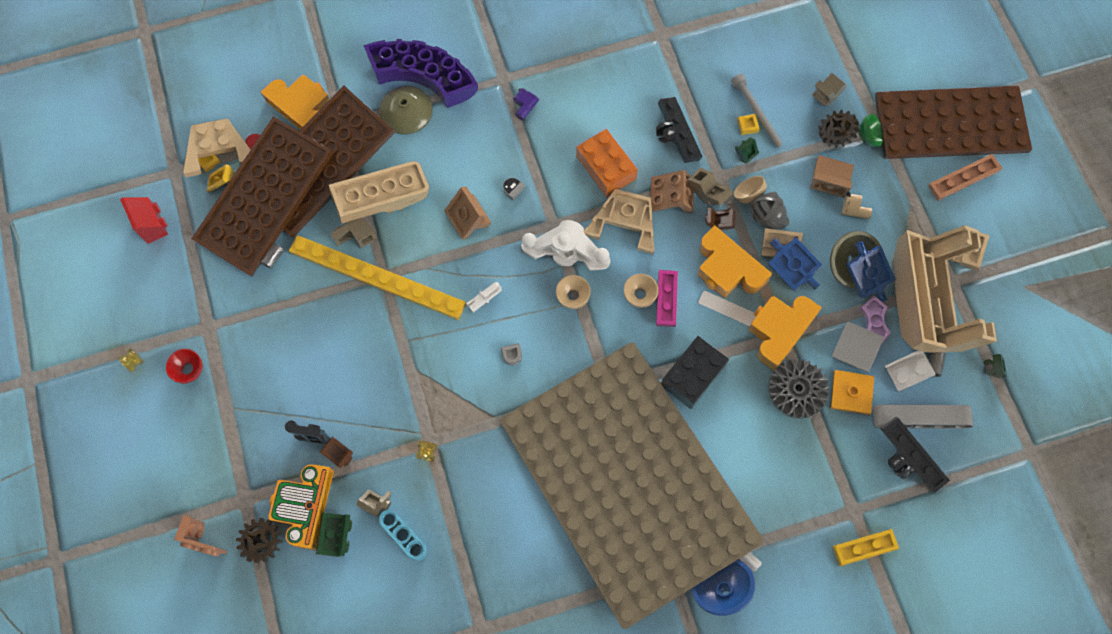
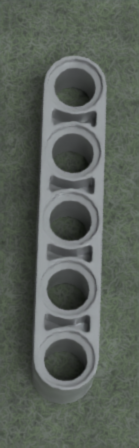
M969 405L873 406L875 428H882L895 417H898L906 428L965 429L973 427L972 410Z

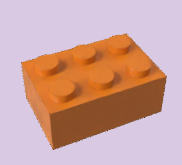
M607 129L576 146V158L606 198L615 189L620 190L637 179L638 169Z

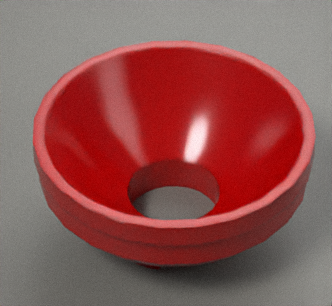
M191 349L175 351L166 362L168 377L180 384L193 382L199 377L203 369L201 357ZM187 364H192L193 371L189 374H184L183 368Z

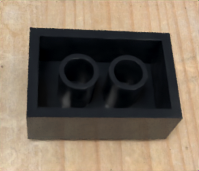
M697 336L664 376L661 385L666 391L692 409L726 367L729 358Z

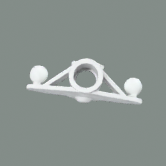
M562 221L558 227L538 238L532 233H526L522 237V251L534 259L544 255H551L554 261L561 266H570L576 263V261L584 262L590 271L606 269L610 265L608 250L605 248L598 249L584 234V228L575 221Z

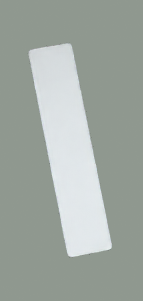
M705 290L698 301L699 304L748 326L751 325L756 317L754 312Z

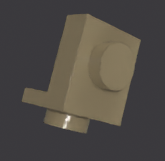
M368 489L360 497L356 506L378 517L383 511L389 509L392 493L387 491L382 497Z

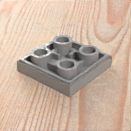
M847 321L831 357L869 373L884 336Z

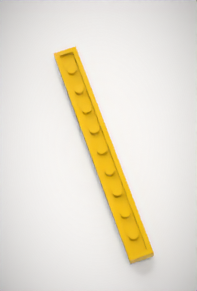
M299 235L296 236L289 249L290 254L458 321L466 306V302Z

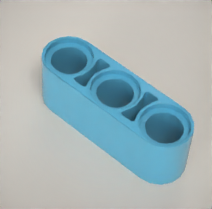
M385 510L379 517V523L408 557L415 561L423 560L427 555V548L394 511ZM394 516V523L387 526L385 523L386 518ZM406 530L408 532L407 539L400 541L399 533ZM417 545L421 546L422 551L420 555L413 556L412 549Z

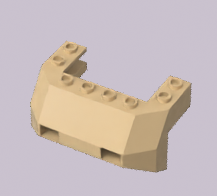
M964 225L932 238L906 230L898 238L892 261V272L896 279L894 287L901 337L913 349L928 353L962 352L997 342L993 322L985 324V320L977 319L957 325L947 260L981 249L979 230Z

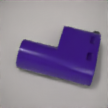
M519 88L518 93L513 98V101L520 106L515 113L516 117L523 121L539 101L536 95L524 88Z

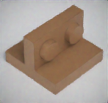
M467 186L461 187L444 210L461 239H467L474 229L485 228L491 224L490 219L474 194L470 193Z

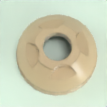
M753 176L744 180L736 187L734 191L735 198L741 203H752L756 198L764 195L767 188L765 179L762 176Z
M635 274L625 282L624 296L627 302L634 307H648L654 303L658 296V285L649 275ZM643 290L646 296L643 299H638L635 296V292Z
M569 275L562 278L556 287V297L559 303L568 309L581 308L590 298L591 291L588 282L583 277L577 275ZM576 291L579 297L576 300H570L568 293Z

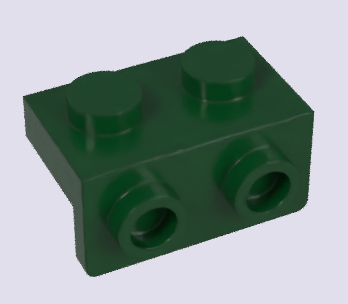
M321 513L316 555L345 556L349 549L347 536L352 528L350 514Z

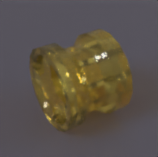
M132 348L127 350L126 355L118 358L130 372H133L138 364L144 363V360Z
M419 441L417 445L419 450L415 454V458L434 462V452L437 450L438 445Z

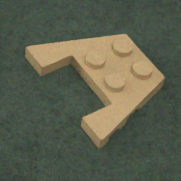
M228 118L191 125L183 171L185 177L202 174L199 158L237 151L241 165L250 152V148Z
M615 189L599 213L592 219L590 225L586 227L584 234L589 238L600 240L605 223L640 232L642 234L637 251L653 255L654 235L651 198Z

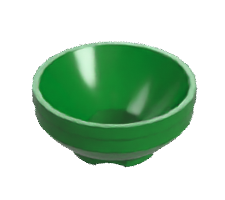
M869 114L864 117L860 125L859 136L862 142L872 147H878L883 143L881 124L875 114Z

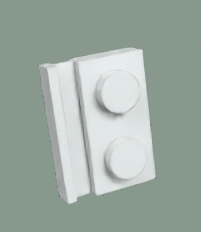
M920 350L885 365L898 392L936 375L924 352Z

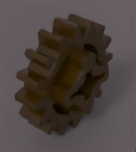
M840 110L839 113L833 111L832 116L827 114V119H822V125L818 126L820 130L819 135L823 143L827 142L829 147L834 144L835 148L839 144L845 147V142L851 144V138H857L856 133L860 131L858 127L859 122L855 114L851 115L850 111L844 114L843 110Z
M259 518L257 522L255 519H251V525L245 523L244 527L246 529L238 531L242 536L241 538H236V541L241 542V545L236 548L243 550L240 556H247L246 561L252 562L254 559L256 564H259L261 560L266 563L268 562V556L275 558L273 552L281 550L277 545L283 543L282 540L278 539L282 532L276 531L279 526L276 524L272 525L273 521L268 519L265 522L264 518ZM254 537L260 538L266 544L258 543L257 540L254 539ZM268 549L266 552L260 554L262 550Z

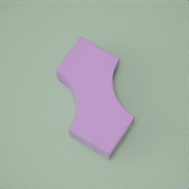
M873 295L860 308V311L865 316L866 329L884 336V342L891 334L884 320L888 307Z

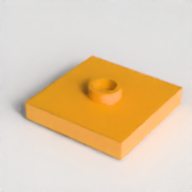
M834 370L830 409L870 415L874 376Z

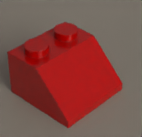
M123 197L120 199L133 230L147 244L168 235L166 230L168 224L164 217L160 216L161 209L157 202L153 203L149 197Z

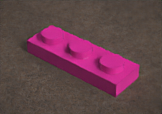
M659 270L656 326L676 327L678 271Z

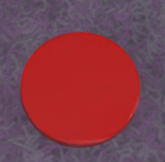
M251 134L246 138L245 143L250 150L260 137L259 134Z

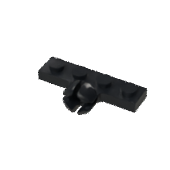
M676 97L660 99L658 106L665 121L659 122V125L656 127V136H664L658 138L661 143H675L684 163L700 161L703 156Z
M898 417L893 418L880 429L897 450L896 454L888 459V465L897 476L905 479L910 474L917 473L933 493L950 481Z

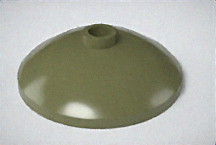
M401 86L391 90L384 96L379 107L380 118L397 134H412L420 131L429 123L433 112L429 96L423 90L413 86Z
M849 232L840 237L832 248L830 254L831 272L835 279L846 287L856 288L846 266L850 256L852 261L859 255L855 244L863 241L866 251L876 246H881L878 240L867 232Z

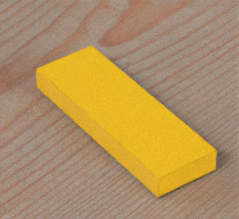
M889 529L834 545L832 548L840 567L898 550L899 546L893 530Z

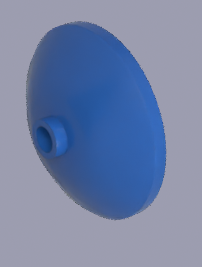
M738 559L693 587L692 593L695 601L704 611L717 616L732 615L744 609L752 600L755 592V579L750 568Z

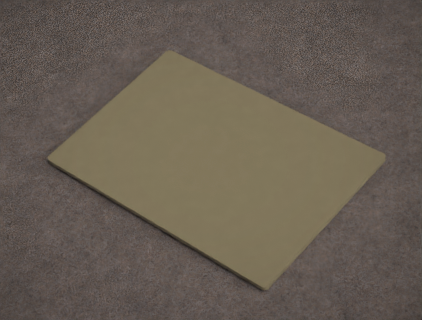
M632 342L508 413L500 420L623 629H628L756 549L764 542L762 536L652 369Z

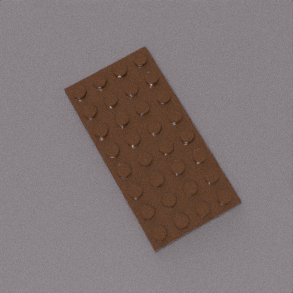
M344 85L299 130V132L322 144L334 153L283 229L292 238L332 199L329 185L351 179L395 133L387 123Z
M1019 86L876 92L875 94L878 120L882 128V146L885 159L1030 153L1032 150Z
M273 116L191 239L252 277L260 266L261 259L272 244L275 243L334 152Z

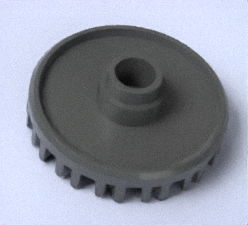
M791 359L789 362H783L782 365L780 364L774 370L769 379V398L774 407L785 416L796 419L811 417L818 413L828 400V379H825V374L822 375L821 368L817 369V365L813 366L810 364L811 361L806 362L804 359L802 361H798V359L793 361ZM795 387L799 388L801 392L796 391Z

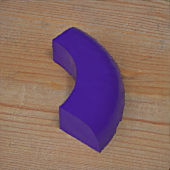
M402 39L389 42L382 40L363 45L379 85L392 81H409L421 84L435 92L447 108L469 100L478 91V84L468 68H465L459 59L452 57L440 47L426 45V42L412 40L411 42L402 41Z

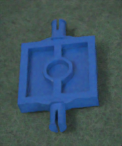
M796 237L784 246L776 238L769 243L777 252L767 264L792 291H795L801 284L806 282L813 290L820 286L813 278V275L822 264Z
M863 241L858 242V244L856 243L855 246L859 255L854 260L848 262L846 266L860 297L866 298L876 293L881 302L887 301L884 289L896 279L882 246H876L866 251Z

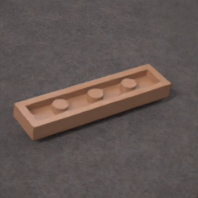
M990 154L931 182L928 188L936 200L939 201L1000 172L1003 168L994 155Z

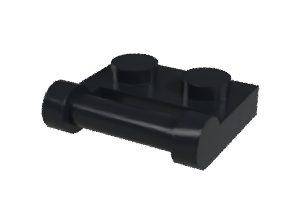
M292 420L285 424V430L288 433L294 434V437L299 441L326 444L330 439L318 425L308 424V427L299 426Z

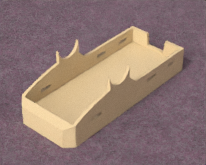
M411 161L330 184L329 190L342 224L379 212H388L389 216L395 210H402V208L425 199L429 193V185L420 163Z

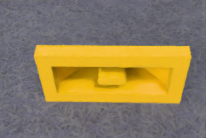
M226 164L209 175L207 192L210 193L231 180L235 173L230 165Z

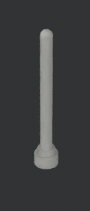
M742 73L736 75L731 80L733 87L742 92L775 146L781 147L782 141L746 87V78Z

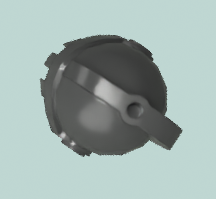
M770 192L759 196L751 203L752 217L763 227L783 229L789 225L786 208L777 192Z

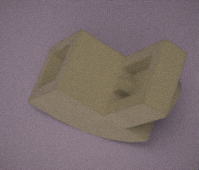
M831 73L824 82L820 80L815 85L817 90L812 96L824 106H828L840 96L847 86L836 75Z
M699 168L688 179L694 193L709 206L712 203L721 206L733 194L730 188L717 183L713 172L703 168Z
M363 218L345 222L344 226H339L330 233L337 246L354 237L362 248L377 239L374 231Z

